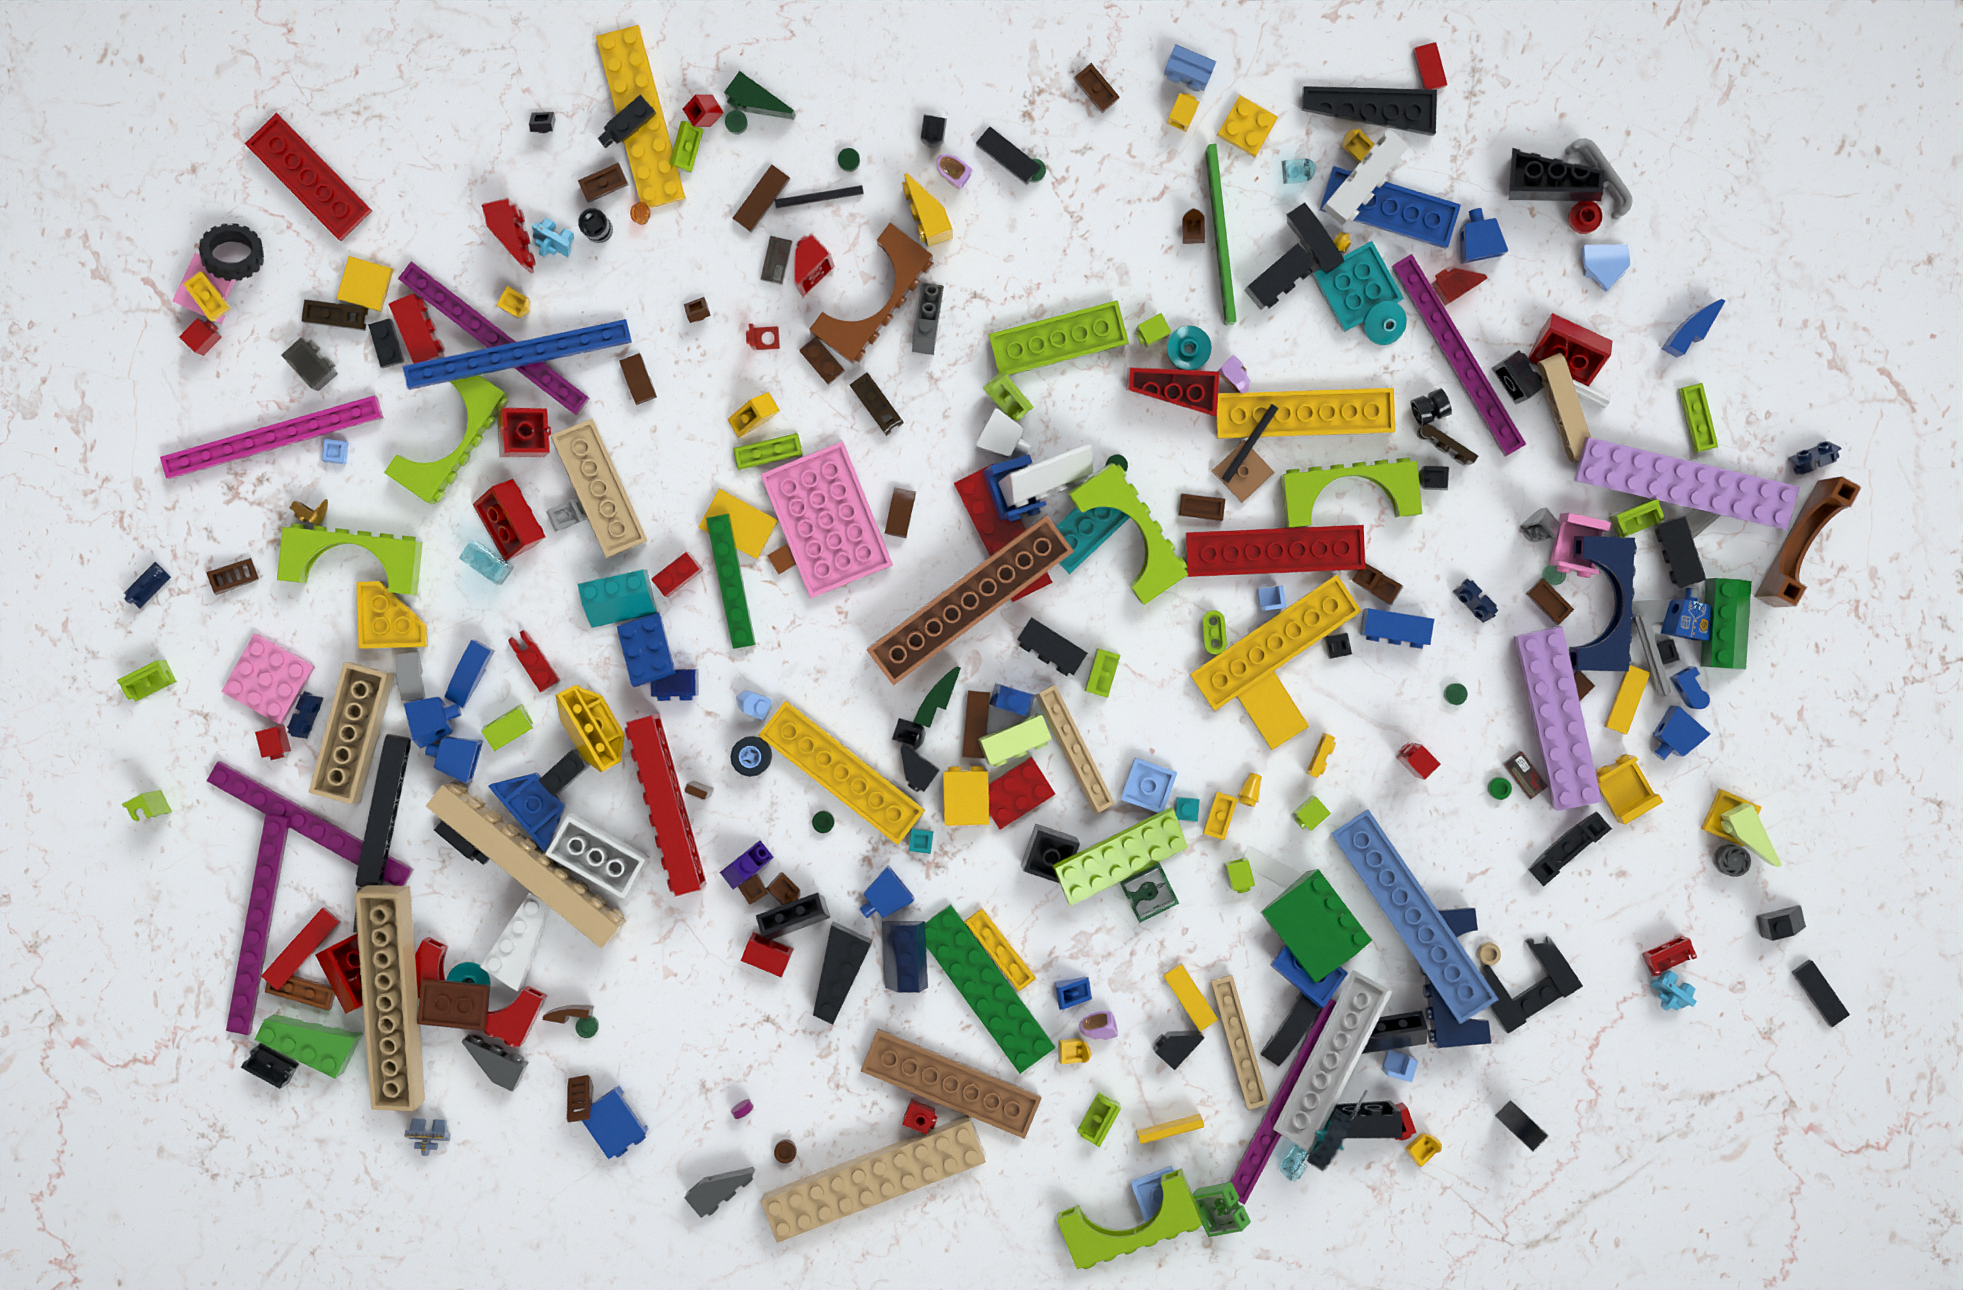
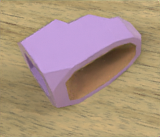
M945 154L939 155L937 158V171L941 177L958 190H961L970 178L973 169L956 156Z
M1232 355L1218 370L1220 372L1219 376L1238 393H1245L1249 389L1250 384L1247 369L1236 356Z
M1111 1011L1092 1013L1084 1017L1079 1023L1080 1032L1094 1040L1101 1038L1107 1040L1118 1036L1116 1020Z

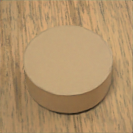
M1485 942L1478 947L1477 957L1486 965H1494L1500 960L1501 951L1497 945Z

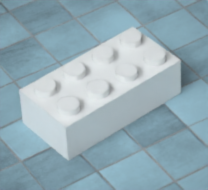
M574 813L567 815L545 854L623 899L629 895L650 856Z

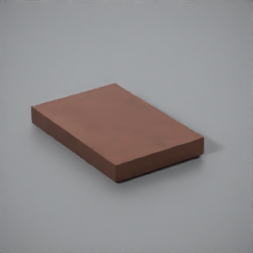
M423 978L421 980L417 1024L485 1031L490 985Z

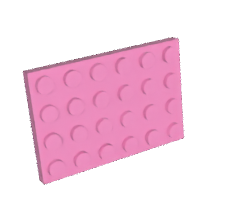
M843 441L760 474L810 598L893 566Z

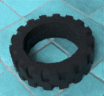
M224 223L219 227L214 226L211 228V231H206L203 234V239L201 238L199 241L203 267L205 266L209 274L213 273L214 277L218 279L221 277L225 281H231V279L240 281L244 277L250 278L254 272L257 273L260 270V265L262 266L264 263L262 241L258 238L257 233L250 231L247 226L241 227L236 223H232V225ZM225 242H239L251 249V253L239 262H223L212 255L213 250Z

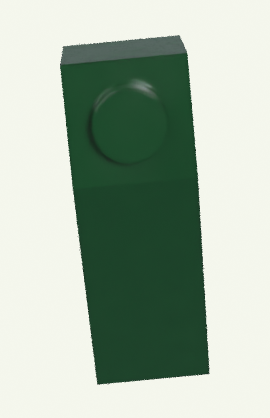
M741 71L737 73L724 91L728 99L726 102L735 110L740 108L744 112L792 120L796 117L795 111Z

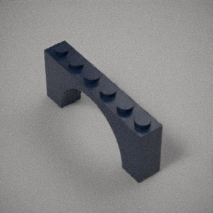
M1574 536L1573 558L1591 562L1605 573L1614 591L1615 606L1611 621L1600 636L1587 644L1569 647L1572 670L1629 672L1631 664L1630 644L1632 642L1631 622L1634 616L1632 599L1635 595L1633 577L1636 573L1634 555L1637 551L1635 538Z
M1475 908L1438 910L1456 938L1465 933L1478 930ZM1420 966L1421 974L1425 976L1423 995L1424 998H1427L1428 1002L1425 1014L1427 1021L1430 1020L1431 1027L1428 1030V1039L1433 1047L1448 1048L1492 1044L1489 1021L1469 1018L1460 1024Z

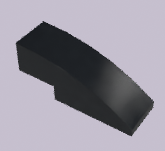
M1305 202L1286 214L1287 224L1300 238V244L1325 274H1328L1345 262L1335 243Z
M1511 1100L1495 1115L1532 1152L1549 1136Z

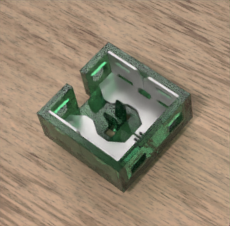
M1159 862L1119 882L1127 899L1131 898L1133 901L1130 905L1139 923L1180 904Z

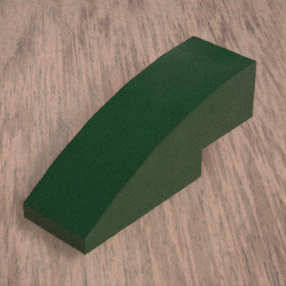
M956 666L935 684L918 709L913 721L914 723L930 728L937 707L946 710L961 667Z

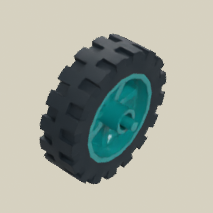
M1336 1109L1330 1115L1324 1129L1315 1131L1314 1134L1318 1135V1141L1307 1158L1309 1164L1324 1171L1337 1154V1151L1339 1149L1344 1150L1345 1147L1342 1145V1142L1350 1129L1352 1118Z

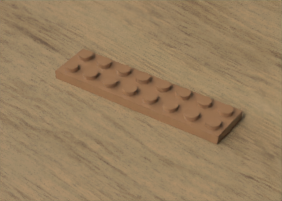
M877 1029L861 1068L863 1073L1023 1139L1027 1135L1042 1099L1036 1093L881 1029Z

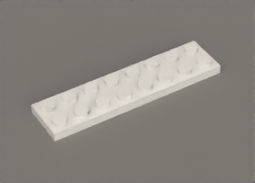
M1352 971L1273 1128L1275 1131L1305 1151L1311 1152L1318 1141V1135L1314 1134L1315 1131L1324 1129L1393 991L1358 971Z

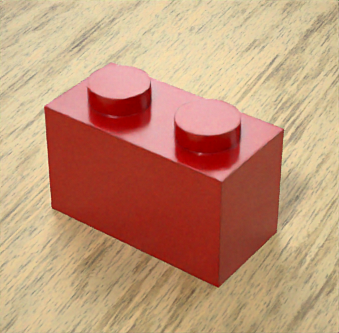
M685 552L651 578V580L664 597H670L701 573L703 569L691 553Z
M1413 742L1411 744L1406 743L1399 750L1400 754L1396 757L1414 777L1424 780L1441 765L1423 745Z

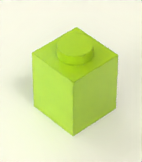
M1159 313L1137 325L1135 336L1140 345L1144 344L1147 348L1170 336L1172 332L1162 313Z
M1314 795L1309 797L1293 812L1296 816L1294 821L1302 829L1307 828L1310 831L1331 814Z
M1246 857L1224 863L1230 887L1233 891L1245 893L1251 890L1250 887L1255 886L1250 863Z

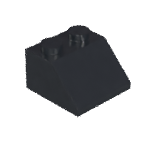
M1520 350L1491 368L1515 405L1528 400L1544 388L1541 376L1538 372L1532 370L1529 365V358L1525 353H1521Z

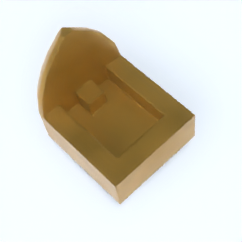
M325 499L315 510L302 502L293 501L289 509L295 512L294 516L303 522L308 520L319 526L326 515L328 500Z

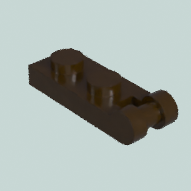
M304 299L301 322L366 331L367 324L364 322L365 316L368 315V308ZM350 313L356 314L355 322L350 321Z
M868 372L850 384L854 393L886 436L891 433L894 427L904 424L901 417ZM889 413L892 419L885 423L882 417Z
M1427 424L1417 430L1419 439H1429L1436 444L1435 447L1443 453L1449 452L1455 456L1454 460L1461 465L1474 464L1478 458L1477 454L1433 425Z

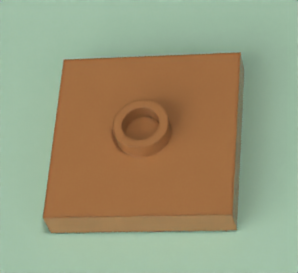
M1245 440L1212 470V473L1241 503L1275 473L1251 449L1230 482L1227 483L1221 479L1245 444Z

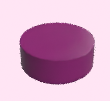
M746 1099L735 1105L730 1112L735 1119H740L749 1114L754 1106L750 1099Z

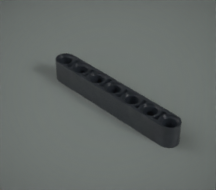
M393 734L385 736L355 884L358 887H365L367 885L382 886L411 747L410 737Z

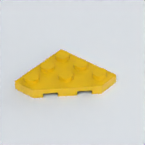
M382 581L356 582L358 649L428 647L427 624L394 593L388 592V587Z

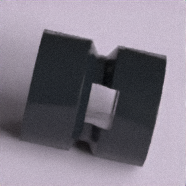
M589 208L580 214L578 226L580 231L590 241L604 243L611 237L613 233L612 223L601 210Z
M1442 388L1428 393V397L1423 395L1410 402L1414 418L1421 427L1434 422L1435 417L1442 419L1452 414L1449 398Z

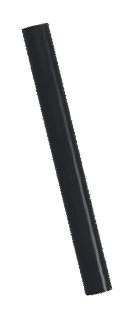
M860 185L775 199L776 208L862 195L864 191L863 186Z
M1273 404L1270 405L1222 476V480L1227 483L1230 482L1278 411V407Z

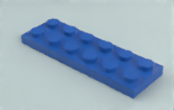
M1336 166L1332 167L1319 211L1326 212L1322 208L1352 171ZM1385 182L1380 188L1376 186L1371 191L1374 196L1366 205L1361 203L1357 208L1359 214L1354 218L1353 221L1447 249L1461 204Z

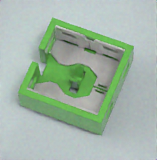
M1232 1182L1198 1188L1193 1193L1202 1216V1225L1208 1237L1240 1232L1251 1223L1244 1206H1240L1237 1201L1239 1196Z

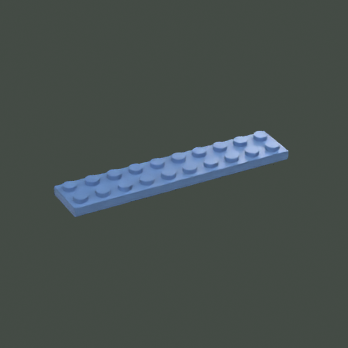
M1367 809L1332 832L1331 835L1459 1023H1463L1499 1000L1371 812Z

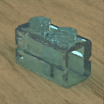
M474 540L469 542L459 557L460 560L470 564L469 566L499 585L504 583L514 568L509 562Z

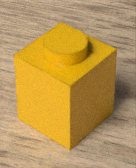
M1179 93L1167 124L1187 132L1200 102L1191 94L1184 93L1183 95Z

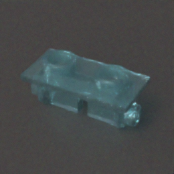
M1295 1144L1279 1170L1290 1181L1295 1182L1301 1178L1308 1167L1303 1162L1307 1160L1310 1152Z

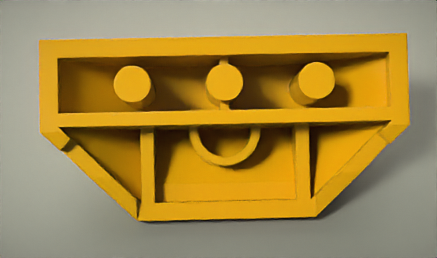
M576 684L556 694L560 721L581 757L600 773L620 763L625 734L603 696L583 689Z

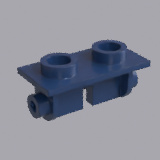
M1825 441L1809 450L1797 452L1796 455L1789 457L1788 460L1796 464L1793 468L1796 475H1805L1817 469L1815 462H1818V467L1820 468L1836 462L1840 457L1838 451L1842 448L1834 443Z
M154 562L124 592L126 595L124 600L129 604L134 603L141 609L164 586L171 576L157 562Z
M1467 578L1461 583L1460 587L1453 590L1458 599L1482 623L1496 616L1495 614L1498 612L1497 605L1486 594L1481 599L1478 597L1482 590L1473 580L1470 581Z
M304 691L303 694H300L295 707L300 713H293L289 725H287V733L291 734L290 736L307 739L324 698Z

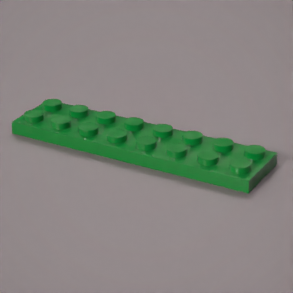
M952 904L925 922L926 947L1019 1074L1056 1048Z

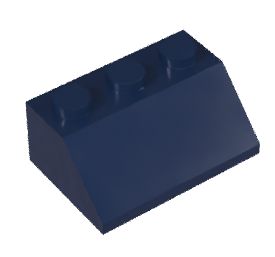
M882 921L885 988L898 993H920L927 989L925 921Z

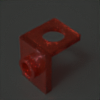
M751 323L749 324V331H746V342L750 344L753 350L780 349L779 327L756 328ZM771 332L774 335V342L772 344L766 345L762 342V335L764 333Z

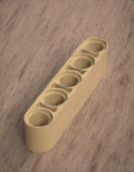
M1559 353L1539 361L1537 365L1566 455L1571 463H1575L1580 459L1585 438H1591L1567 362L1564 356Z

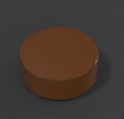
M788 1139L779 1141L774 1149V1156L780 1163H790L794 1160L797 1153L795 1143Z

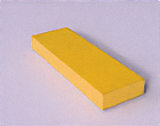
M1632 665L1629 666V672H1624L1604 727L1625 735L1628 734L1650 672Z
M1182 963L1163 974L1200 1032L1218 1020Z
M1196 1114L1139 1129L1136 1132L1140 1144L1204 1128L1205 1126L1201 1115Z

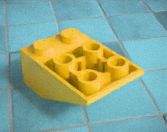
M908 173L904 174L905 181L902 182L906 200L911 199L912 201L909 204L914 222L919 221L917 227L921 242L926 241L927 246L931 247L953 239V229L945 207Z

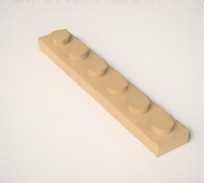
M1056 684L1037 693L1035 697L1093 813H1100L1115 804Z
M1233 975L1210 980L1246 1108L1249 1110L1269 1104Z

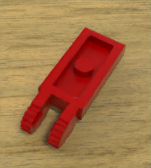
M522 630L519 633L524 642L529 646L528 648L522 650L517 640L513 637L508 639V642L541 693L559 682L560 678L537 643H534L529 634Z

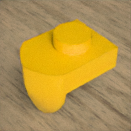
M1361 129L1348 131L1342 142L1343 149L1358 163L1364 159L1375 145Z
M509 286L505 288L496 304L498 308L515 318H522L530 312L529 298Z
M1082 1038L1059 1040L1058 1062L1061 1065L1086 1063L1090 1060L1092 1056L1091 1049Z
M1420 1133L1405 1149L1414 1163L1422 1167L1436 1153L1442 1151V1143L1435 1136Z

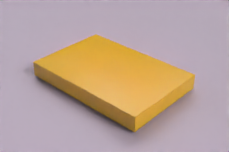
M718 489L698 528L709 533L706 518L730 514L736 548L758 559L779 520Z
M1274 671L1237 696L1271 750L1309 727Z

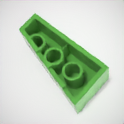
M273 1014L264 1019L254 1040L336 1079L345 1072L363 1033L350 1032L337 1027L331 1028L318 1023L312 1024L299 1019Z

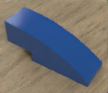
M1725 300L1715 301L1689 316L1670 335L1662 350L1677 358L1685 355L1692 341L1696 343L1704 340Z
M471 640L457 665L444 698L465 708L486 671L485 668L495 650L477 640Z

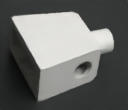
M995 408L976 444V448L1010 459L1014 450L1024 456L1027 455L1032 444L1021 439L1025 429L1002 411Z

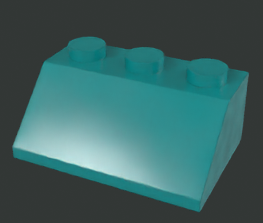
M642 569L577 584L581 603L591 628L657 613L648 570Z

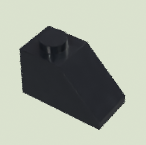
M903 744L900 750L905 778L909 781L907 785L916 792L920 790L925 792L940 769Z
M1801 905L1756 915L1761 937L1771 941L1795 936L1806 928Z
M1199 1030L1169 1031L1165 1035L1161 1034L1154 1041L1155 1046L1153 1049L1175 1071L1205 1037Z

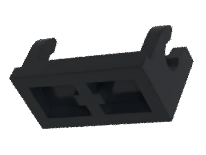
M259 1043L258 1046L249 1052L251 1056L243 1062L241 1068L281 1089L289 1084L299 1064Z

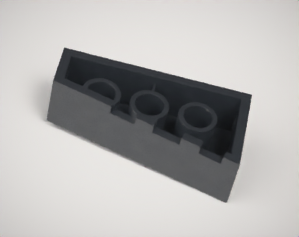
M1512 148L1508 200L1601 201L1605 170L1577 163L1570 164L1563 162L1561 159H1550L1542 157L1540 154L1532 152L1529 154L1521 152L1520 149Z
M834 921L830 928L813 1016L832 1025L873 941Z
M1391 1100L1362 1102L1352 1119L1345 1139L1403 1138L1401 1111ZM1358 1103L1336 1104L1332 1113L1338 1109L1350 1117Z

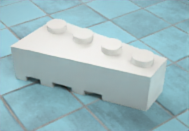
M1388 129L1322 209L1341 225L1347 220L1352 222L1359 214L1357 208L1360 204L1366 205L1374 196L1371 191L1376 186L1380 188L1388 179L1386 173L1390 169L1395 171L1403 161L1400 157L1410 145L1391 129Z
M529 892L480 967L517 992L523 988L551 907L532 892Z

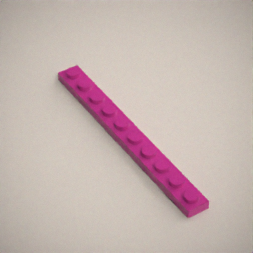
M374 395L161 456L160 460L166 479H172L383 418L378 397Z

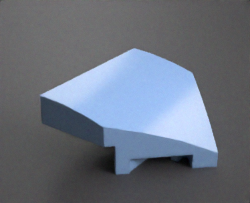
M1628 244L1583 245L1581 249L1583 265L1586 270L1584 276L1593 278L1602 285L1601 289L1605 292L1624 275L1630 266Z

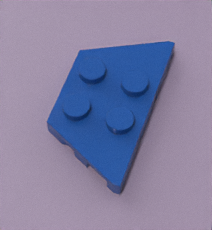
M538 773L490 784L488 787L539 847L546 851L549 848L566 805L558 796L553 797L538 781L541 778Z

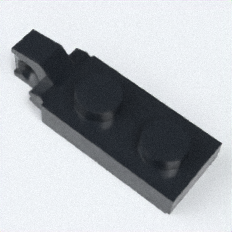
M640 94L603 128L605 132L597 139L605 148L614 141L616 144L621 141L624 142L656 115V112Z
M443 820L434 829L437 834L467 859L469 858L471 861L476 859L483 865L487 864L490 860L489 857Z

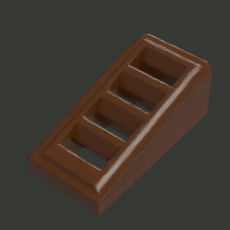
M252 558L206 572L215 595L259 580ZM246 565L251 575L247 578L243 570V567ZM234 570H239L241 580H237ZM230 572L231 578L233 580V582L231 583L228 582V579L226 577V573ZM220 575L224 582V585L220 586L219 581L217 579V577Z
M589 1075L568 1079V1123L590 1119L594 1086Z

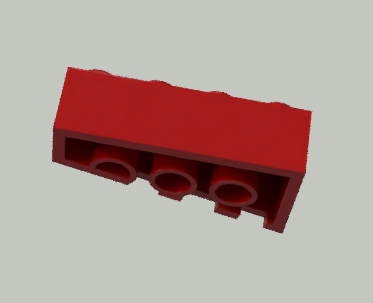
M1128 367L1126 390L1217 417L1220 372Z

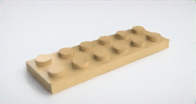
M593 418L552 434L551 439L605 559L647 542V538Z

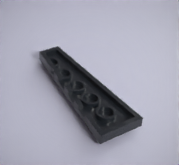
M1303 86L1302 111L1434 136L1436 134L1437 90Z

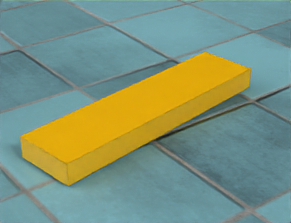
M980 908L964 921L1018 992L1036 979L1035 975L983 908Z

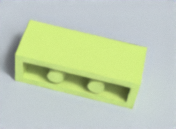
M1037 713L978 739L987 764L998 767L1007 763L1006 759L1012 756L1019 758L1027 754L1026 750L1033 747L1037 750L1047 746V741L1052 740L1042 714Z

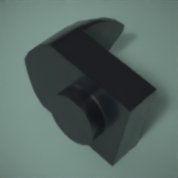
M924 115L920 139L925 146L935 148L943 144L947 118Z
M1421 467L1418 474L1419 484L1422 489L1448 490L1449 467Z
M898 718L892 740L912 745L913 750H916L925 740V729L923 725Z

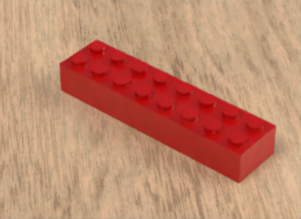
M660 713L626 722L627 727L624 728L627 740H631L633 749L630 750L633 761L638 764V781L644 785L643 799L646 806L649 805L651 810L649 821L651 826L656 828L655 842L657 848H661L663 853L661 863L664 871H668L670 879H667L669 891L673 892L676 897L701 890L707 882Z

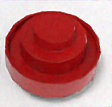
M1580 201L1568 213L1570 227L1579 234H1588L1595 231L1603 219L1601 208L1593 201Z

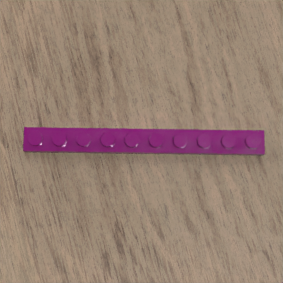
M1413 254L1391 266L1504 456H1508L1525 446L1524 439Z
M412 261L398 277V280L487 348L516 342ZM544 362L515 367L518 372L576 416L590 399Z
M221 761L215 764L206 780L207 782L264 814L290 818L289 828L357 866L359 865L363 840ZM389 855L384 881L393 886H405L414 869Z
M273 814L265 815L226 1031L249 1035L252 1031L290 818Z
M1331 998L1317 1014L1229 1181L1232 1182L1239 1196L1237 1201L1244 1205L1281 1137V1134L1273 1128L1337 1001Z

